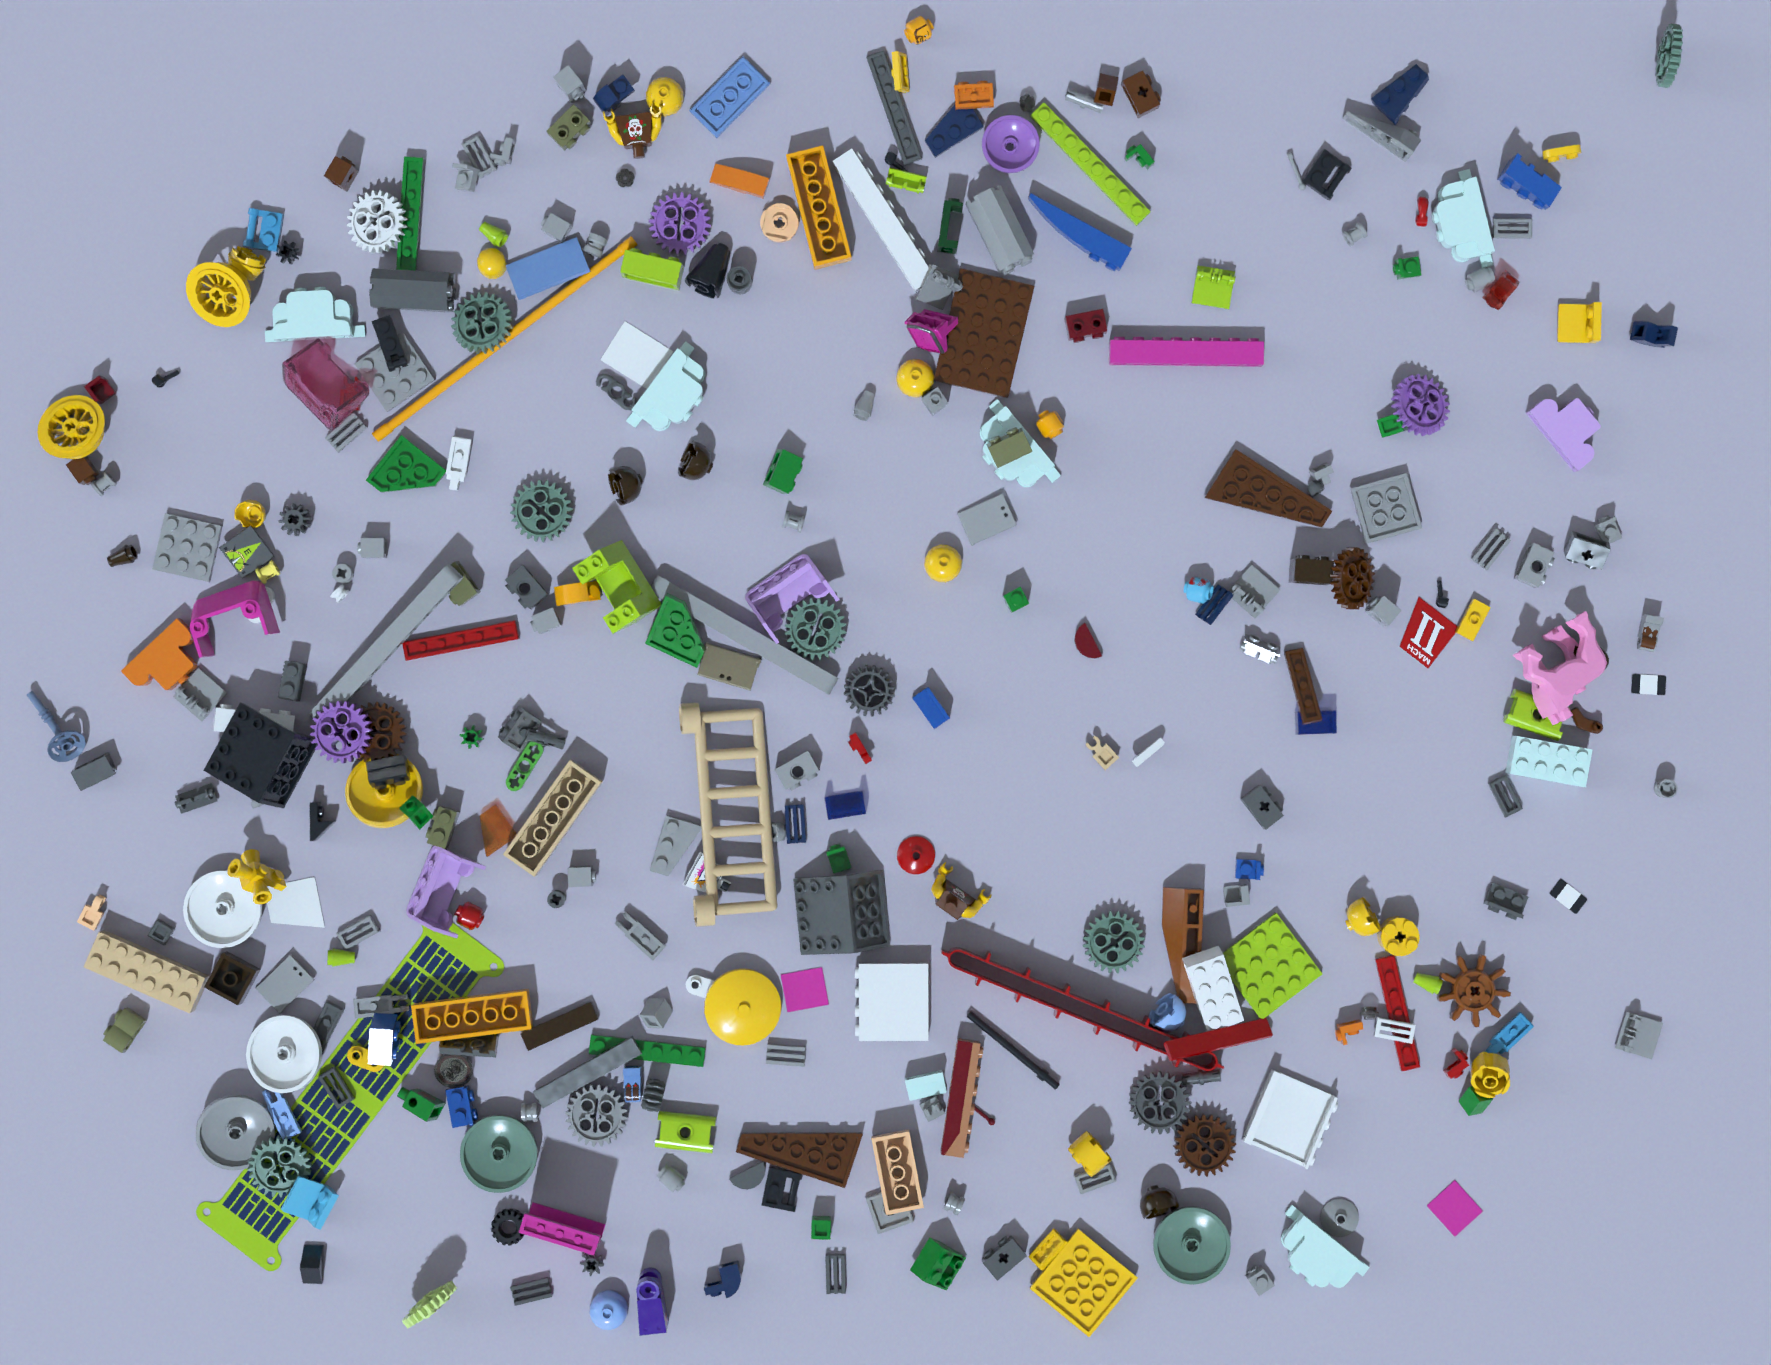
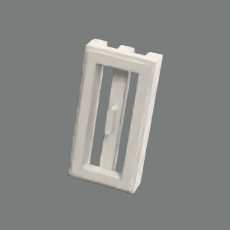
M1377 1017L1373 1036L1412 1044L1415 1024ZM1381 1022L1409 1027L1411 1029L1410 1031L1392 1027L1381 1026ZM1380 1030L1391 1031L1409 1035V1038L1387 1035L1379 1032Z

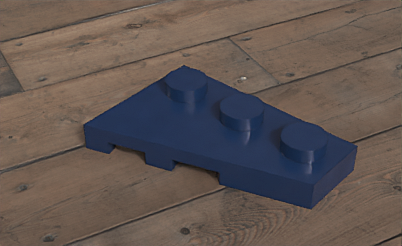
M1416 64L1372 97L1371 101L1396 125L1401 114L1409 108V103L1414 97L1418 96L1429 81V76Z
M954 105L926 138L925 143L936 158L981 130L984 126L973 109L955 110Z

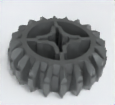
M865 665L864 672L858 667L859 674L856 675L852 671L851 674L854 676V679L852 680L849 677L846 679L851 682L850 685H844V688H849V692H844V695H850L851 697L846 700V703L853 701L854 704L850 708L853 709L857 706V714L862 709L864 710L863 716L867 715V711H871L870 714L873 717L874 710H877L880 715L882 713L879 708L883 707L884 710H887L888 708L884 704L886 702L889 704L893 703L891 700H888L889 696L895 697V694L889 693L890 690L895 689V686L889 687V683H892L893 679L888 681L885 679L889 675L888 672L884 676L881 675L883 668L875 672V665L872 666V671H868V665ZM869 675V681L865 686L855 685L860 677ZM875 676L883 681L886 691L875 688ZM872 681V689L880 693H874V695L869 696V701H867V693L859 690V688L864 689ZM853 691L864 694V706L856 701ZM873 696H884L880 704L869 707Z

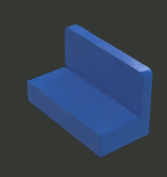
M929 687L913 697V700L934 729L950 719Z

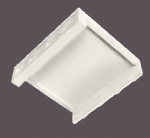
M859 962V967H855V978H859V986H855V998H859V1005H855V1017H859V1025H855V1036H859V1041H928V962Z
M1271 1069L1242 1140L1247 1144L1255 1145L1308 1169L1309 1165L1312 1166L1315 1161L1316 1155L1314 1153L1316 1148H1320L1323 1142L1322 1134L1324 1130H1327L1330 1126L1331 1120L1329 1118L1331 1113H1334L1338 1107V1098Z

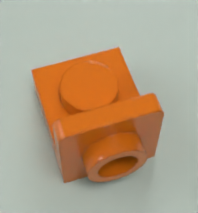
M1358 1019L1337 1024L1338 1030H1335L1336 1039L1341 1044L1347 1045L1345 1033H1348V1035L1358 1034L1359 1030L1364 1029L1362 1021Z

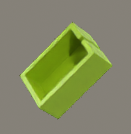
M631 248L630 251L625 250L620 273L626 279L679 291L684 266L679 262L680 259L668 257V259L660 257V254L649 252V255L642 253V250Z

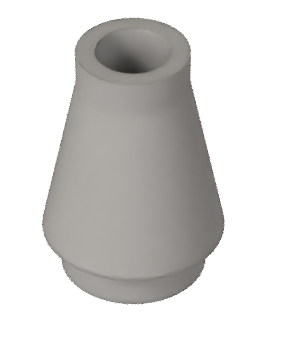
M864 391L863 396L853 409L854 417L863 421H867L868 417H871L874 393Z

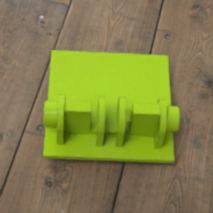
M1197 265L1191 303L1229 309L1233 284L1236 278L1235 271Z

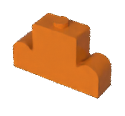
M175 619L121 672L131 683L137 686H147L152 682L153 678L165 690H173L179 683L181 685L190 678L188 675L198 666L193 658L183 649V647L190 646L194 642L190 627L182 619Z

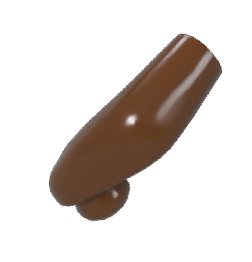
M1578 707L1570 710L1573 714L1571 717L1577 728L1594 734H1598L1603 730L1601 722L1587 719Z

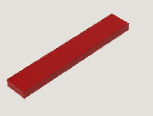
M516 620L409 640L405 641L402 645L405 661L518 640L519 635Z
M1390 955L1375 959L1388 1019L1410 1023L1395 956ZM1390 1024V1027L1408 1031H1410L1411 1029L1409 1027ZM1392 1032L1393 1036L1409 1038V1035ZM1414 1037L1412 1044L1394 1040L1400 1070L1407 1071L1420 1068Z
M1267 1018L1165 1041L1163 1044L1169 1061H1174L1271 1038L1273 1033Z

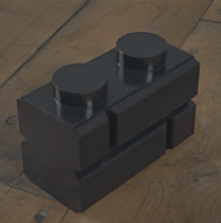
M404 754L366 762L368 781L372 788L384 789L387 785H403L406 783L405 781L410 780L408 760Z

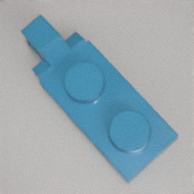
M1519 1012L1489 1041L1491 1045L1485 1052L1495 1054L1499 1052L1501 1055L1504 1052H1508L1534 1025L1522 1012Z

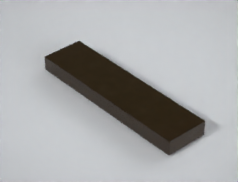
M589 1002L537 1025L530 1030H526L520 1033L527 1050L530 1051L598 1020V1016L592 1003Z

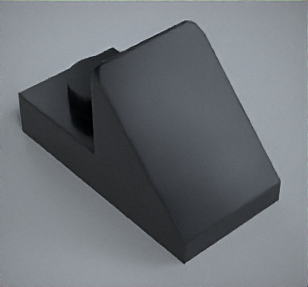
M310 802V841L318 840L336 822L321 821V818L324 817V807L321 806V802Z

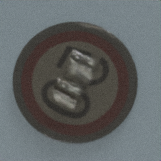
M444 1054L436 1061L434 1074L442 1085L449 1088H458L470 1081L473 1074V1066L471 1061L464 1055Z

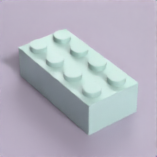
M1512 736L1505 773L1586 787L1592 749Z

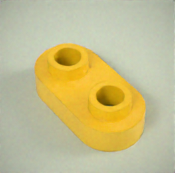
M1580 145L1553 148L1542 152L1543 160H1548V163L1557 162L1562 157H1566L1567 160L1578 158V154L1582 153Z
M355 1045L349 1049L347 1058L353 1065L372 1072H378L385 1066L368 1064L369 1048ZM355 1052L360 1054L359 1059L354 1058Z

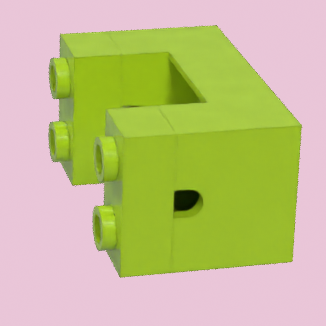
M622 540L597 550L572 568L582 584L596 579L615 609L603 617L612 634L635 624L662 605Z

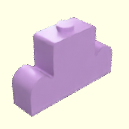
M1579 398L1571 400L1559 411L1558 405L1554 400L1545 399L1526 412L1528 417L1573 472L1579 471L1593 459L1594 449L1591 445L1584 444V441L1599 430L1601 425L1594 418L1592 409L1588 406L1585 407Z

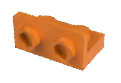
M978 81L977 84L959 82L958 85H954L955 110L994 108L993 83Z

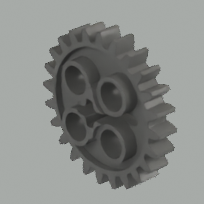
M1161 1071L1158 1072L1157 1077L1151 1072L1150 1079L1144 1075V1082L1138 1080L1139 1087H1132L1136 1093L1129 1095L1134 1098V1100L1129 1102V1104L1134 1105L1130 1112H1136L1133 1119L1139 1118L1140 1121L1137 1125L1139 1126L1144 1123V1130L1151 1127L1152 1134L1156 1129H1158L1159 1135L1162 1134L1163 1129H1165L1167 1134L1170 1133V1127L1174 1131L1177 1130L1176 1123L1182 1126L1183 1122L1181 1119H1188L1184 1113L1191 1112L1186 1107V1105L1192 1104L1191 1101L1186 1100L1191 1094L1184 1093L1188 1087H1181L1180 1085L1183 1081L1176 1082V1075L1169 1078V1072L1164 1077ZM1158 1086L1162 1087L1161 1101L1164 1102V1105L1161 1106L1162 1120H1159L1160 1105L1156 1104V1101L1160 1098ZM1147 1088H1152L1155 1091L1154 1098H1149L1146 1095ZM1166 1088L1174 1091L1173 1098H1168L1165 1095ZM1148 1107L1155 1110L1154 1117L1147 1115L1146 1110ZM1168 1107L1174 1110L1172 1118L1168 1117L1165 1113Z

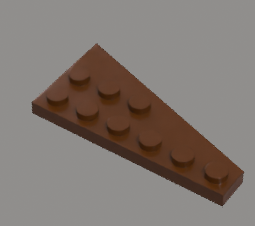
M1236 449L1204 497L1317 527H1323L1332 513V510Z
M863 1132L742 1133L736 1152L845 1188Z

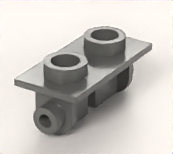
M212 783L175 795L177 800L175 801V806L177 809H180L181 814L218 801Z

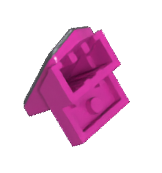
M924 309L921 313L914 312L905 321V324L918 348L944 354L947 351L946 335L958 324V317Z

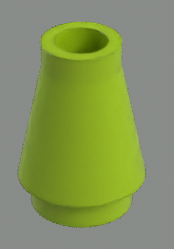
M486 221L479 228V231L494 246L502 247L508 239V234H506L505 230L493 226Z
M336 948L328 950L327 965L335 967L355 963V952Z
M1417 972L1413 983L1433 995V993H1439L1443 980L1439 979V976Z

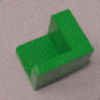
M1470 1086L1459 1099V1103L1468 1116L1483 1113L1493 1098L1478 1095L1473 1086Z
M812 1216L811 1239H831V1216Z

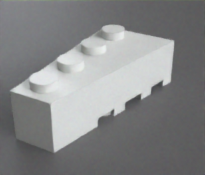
M220 704V707H215L213 731H225L236 709H232V705ZM259 709L258 712L293 731L295 716L290 715L291 711L279 710L278 714L271 713V709Z

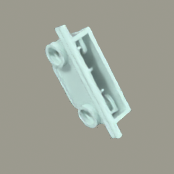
M1470 169L1459 171L1460 181L1448 184L1439 190V203L1431 213L1432 221L1434 224L1436 223L1438 229L1436 231L1437 240L1441 242L1444 248H1452V257L1457 262H1466L1469 259L1479 257L1482 268L1493 266L1491 254L1495 252L1477 177L1472 178Z
M315 287L314 291H307V288H296L295 292H290L287 295L286 303H278L274 306L273 330L265 331V342L366 337L365 325L353 326L352 317L354 309L352 305L341 299L336 300V297L326 290V287Z
M685 341L680 349H676L632 408L633 412L626 422L636 428L643 419L655 430L664 431L670 426L671 421L675 424H680L690 419L693 414L691 412L695 405L698 407L704 399L702 396L703 388L700 383L705 378L703 367L689 357L695 349L693 346Z
M998 399L993 402L989 408L995 416L983 424L980 429V437L986 442L982 449L984 461L996 468L994 472L1000 480L1003 478L1007 481L1017 479V482L1023 487L1033 486L1044 474L1052 483L1057 480L1061 475L1054 468V463L1006 406L1004 407ZM1012 428H1022L1033 452L997 468L986 444L990 443L989 440L995 436L1002 437L1006 435V432Z
M1293 1205L1285 1212L1294 1221L1281 1234L1283 1246L1290 1250L1287 1256L1291 1263L1289 1268L1298 1275L1300 1272L1305 1275L1306 1278L1304 1280L1314 1287L1316 1284L1319 1287H1325L1330 1283L1334 1287L1341 1288L1348 1283L1356 1272L1363 1277L1370 1268Z

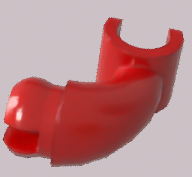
M1419 197L1417 200L1419 215H1416L1415 222L1417 226L1425 227L1428 221L1426 213L1429 201L1426 197Z

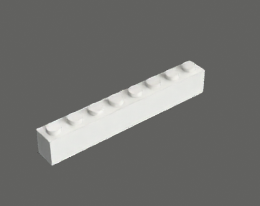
M850 149L833 160V166L916 293L921 290L932 266L931 264L927 266L924 261L926 257L920 248L916 249L913 244L915 239L910 232L906 233L904 230L905 224L901 217H896L893 213L895 209L889 200L885 201L882 196L884 191L879 184L875 185L872 178L874 176L870 169H865L862 165L863 159L858 151L854 152L853 149Z

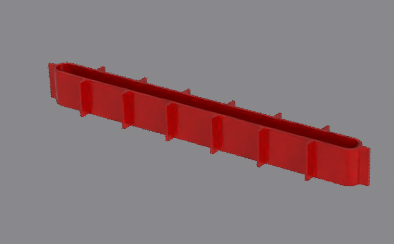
M954 947L950 951L941 949V954L948 958L951 967L976 977V986L980 984L981 980L987 981L1016 993L1014 997L1016 1002L1023 996L1055 1009L1053 1015L1057 1019L1060 1013L1063 1012L1094 1025L1093 1032L1098 1035L1101 1028L1134 1041L1132 1047L1135 1051H1138L1140 1045L1167 1055L1166 1050L958 966L950 961L951 955L954 952H962L1172 1039L1180 1038L1149 1025L1150 1018L1147 1015L1144 1016L1141 1022L1109 1009L1110 1001L1108 999H1105L1103 1005L1070 993L1071 986L1068 983L1065 984L1063 989H1060L1029 976L1031 972L1029 967L1026 968L1024 973L994 962L990 960V951H987L985 957H982L960 947ZM1186 1031L1182 1035V1037L1190 1036ZM1208 1052L1212 1055V1061L1208 1065H1201L1186 1058L1172 1061L1175 1067H1178L1180 1061H1183L1205 1071H1212L1216 1067L1224 1069V1066L1218 1062L1213 1052Z

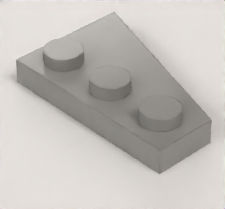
M666 815L650 871L669 876L700 832L701 826Z

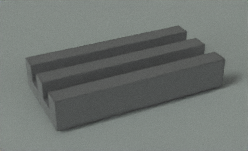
M1506 775L1488 783L1504 817H1508L1523 809ZM1501 781H1504L1517 808H1513ZM1495 784H1497V786H1498V788H1499V790H1500V792H1501V794H1502V796H1503V798H1504V800H1505V802H1506V804H1507V806H1508V808H1509V810H1510L1509 812H1507V810H1506V808H1505V806H1504V804H1503V802H1502V800H1501V798H1500V796H1499V794H1498V792H1497V790H1496V788H1495V786H1494Z
M335 1066L318 1076L337 1109L355 1099ZM332 1072H333V1074L335 1075V1077H336V1079L338 1080V1082L340 1083V1085H341V1087L343 1088L344 1092H345L346 1095L348 1096V1099H346V1097L344 1096L343 1092L341 1091V1089L339 1088L338 1084L336 1083V1081L334 1080L333 1076L331 1075ZM325 1076H327L328 1079L330 1080L331 1084L333 1085V1087L335 1088L336 1092L338 1093V1095L340 1096L341 1100L343 1101L342 1103H340V1102L338 1101V1099H337V1097L335 1096L334 1092L332 1091V1089L330 1088L329 1084H328L327 1081L325 1080V1078H324Z
M845 1254L825 1255L826 1294H846ZM829 1259H833L834 1289H830ZM837 1259H841L842 1288L838 1289Z
M548 1277L510 1287L515 1306L553 1296ZM546 1283V1286L519 1293L516 1292L518 1289ZM546 1290H547V1292H548V1293H544V1294H540V1295H536V1296H532V1297H528V1298H524V1299L518 1300V1297H521V1296L530 1295V1294H534V1293H538V1292H542V1291H546Z

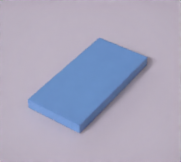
M743 56L689 111L718 138L770 85V82Z
M577 237L506 265L519 300L590 272Z

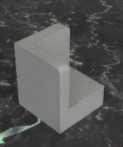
M1248 885L1223 887L1226 907L1250 905Z
M649 998L640 1013V1017L648 1028H664L672 1014V1009L665 998Z

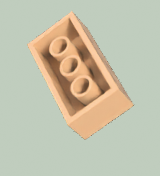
M909 1129L871 1136L886 1215L924 1208Z

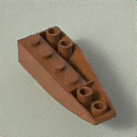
M1163 887L1162 930L1176 995L1183 1003L1196 1004L1182 958L1201 952L1204 890L1201 888Z

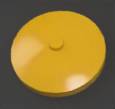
M364 759L360 761L349 774L345 786L346 802L354 816L362 823L375 828H389L406 821L408 817L399 808L411 796H415L421 802L423 795L422 779L412 762L408 760L410 780L405 781V784L398 786L390 784L384 789H375L369 784Z
M734 969L722 974L711 984L705 996L704 1013L710 1029L721 1040L733 1045H751L763 1040L774 1030L781 1014V1000L775 985L764 974L752 969Z

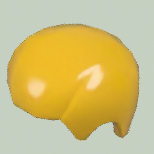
M497 248L484 249L477 257L478 269L488 279H497L503 276L507 269L505 256Z
M255 500L243 501L234 510L235 520L240 521L242 527L247 528L251 525L255 529L261 526L266 519L265 508L260 502Z

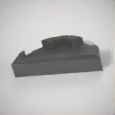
M764 1161L730 1177L729 1180L740 1189L748 1190L755 1188L764 1178Z

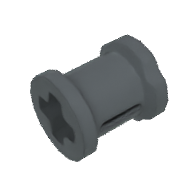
M560 890L551 892L547 898V902L552 908H559L566 901L565 893ZM554 894H556L557 897H561L559 904L557 902L552 901V899L555 897Z

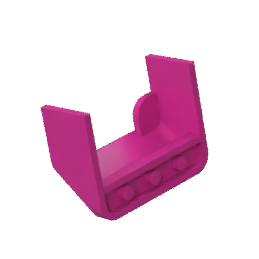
M250 581L198 599L194 603L190 631L199 658L215 656L208 635L210 626L207 618L241 607L242 613L246 618H260L265 635L280 633L265 585L261 581Z

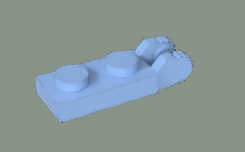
M267 1090L262 1091L267 1103L266 1107L282 1140H284L285 1136L289 1139L301 1133L302 1130L283 1093L274 1092L278 1101L273 1103L271 1094Z

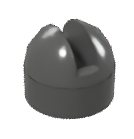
M1317 480L1310 482L1308 485V491L1312 497L1325 489L1322 483Z

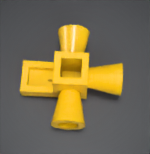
M256 849L246 850L241 855L242 861L234 859L228 866V876L239 878L242 889L253 893V902L255 904H266L272 899V894L267 886L280 891L287 887L281 871L267 867L265 864H260V852Z

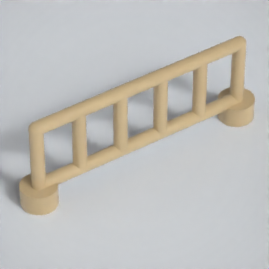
M698 702L679 704L681 734L695 735L706 895L693 897L695 926H714L715 916L774 911L777 909V892L763 712L759 708L700 712ZM752 720L754 747L707 750L705 723ZM755 758L757 785L710 788L708 761ZM758 796L760 823L713 827L711 800ZM761 835L763 862L716 865L714 838ZM764 874L765 900L719 904L717 877Z

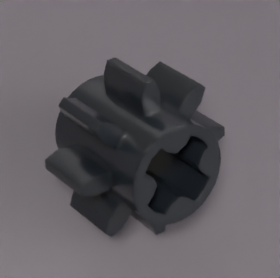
M284 240L282 246L277 245L279 253H276V256L282 257L281 263L284 264L287 260L290 265H293V260H299L297 253L301 250L294 248L295 242H291L289 245ZM287 249H290L292 251L289 253V256H286L284 254L287 253Z

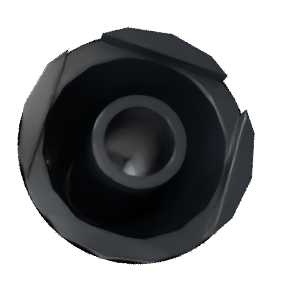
M722 243L714 244L686 276L685 283L689 287L692 284L696 287L695 292L705 297L714 299L717 296L719 298L730 258L729 248Z

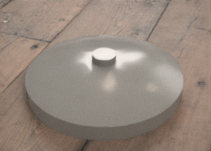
M227 1095L213 1101L203 1110L196 1126V1142L201 1154L211 1164L226 1170L247 1169L251 1165L248 1161L249 1158H252L251 1152L256 1151V1145L262 1147V1140L269 1143V1137H272L274 1140L275 1136L274 1121L268 1109L258 1100L245 1095Z

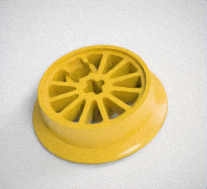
M223 262L202 263L190 271L186 280V293L192 308L201 318L219 327H232L238 325L246 318L250 308L251 289L242 272L234 266Z
M71 395L61 398L46 409L39 421L37 433L40 445L47 453L58 458H83L95 451L103 439L104 413L99 404L87 396ZM57 426H62V429H57Z

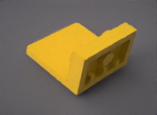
M1602 302L1559 304L1557 342L1597 343L1601 341Z

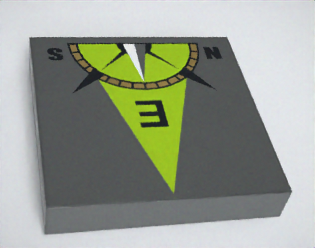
M251 525L219 547L242 579L274 557L273 553Z

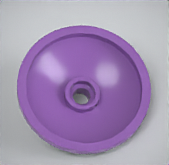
M1006 115L995 119L986 128L982 138V151L985 159L993 168L1004 173H1017L1028 168L1036 159L1040 146L1039 136L1034 126L1028 120L1016 115ZM1007 144H1012L1014 148L1009 150L1006 146Z

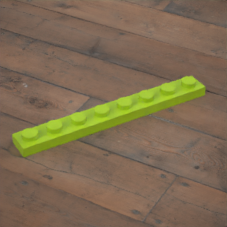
M1044 102L1030 115V118L1136 226L1150 214L1149 209Z

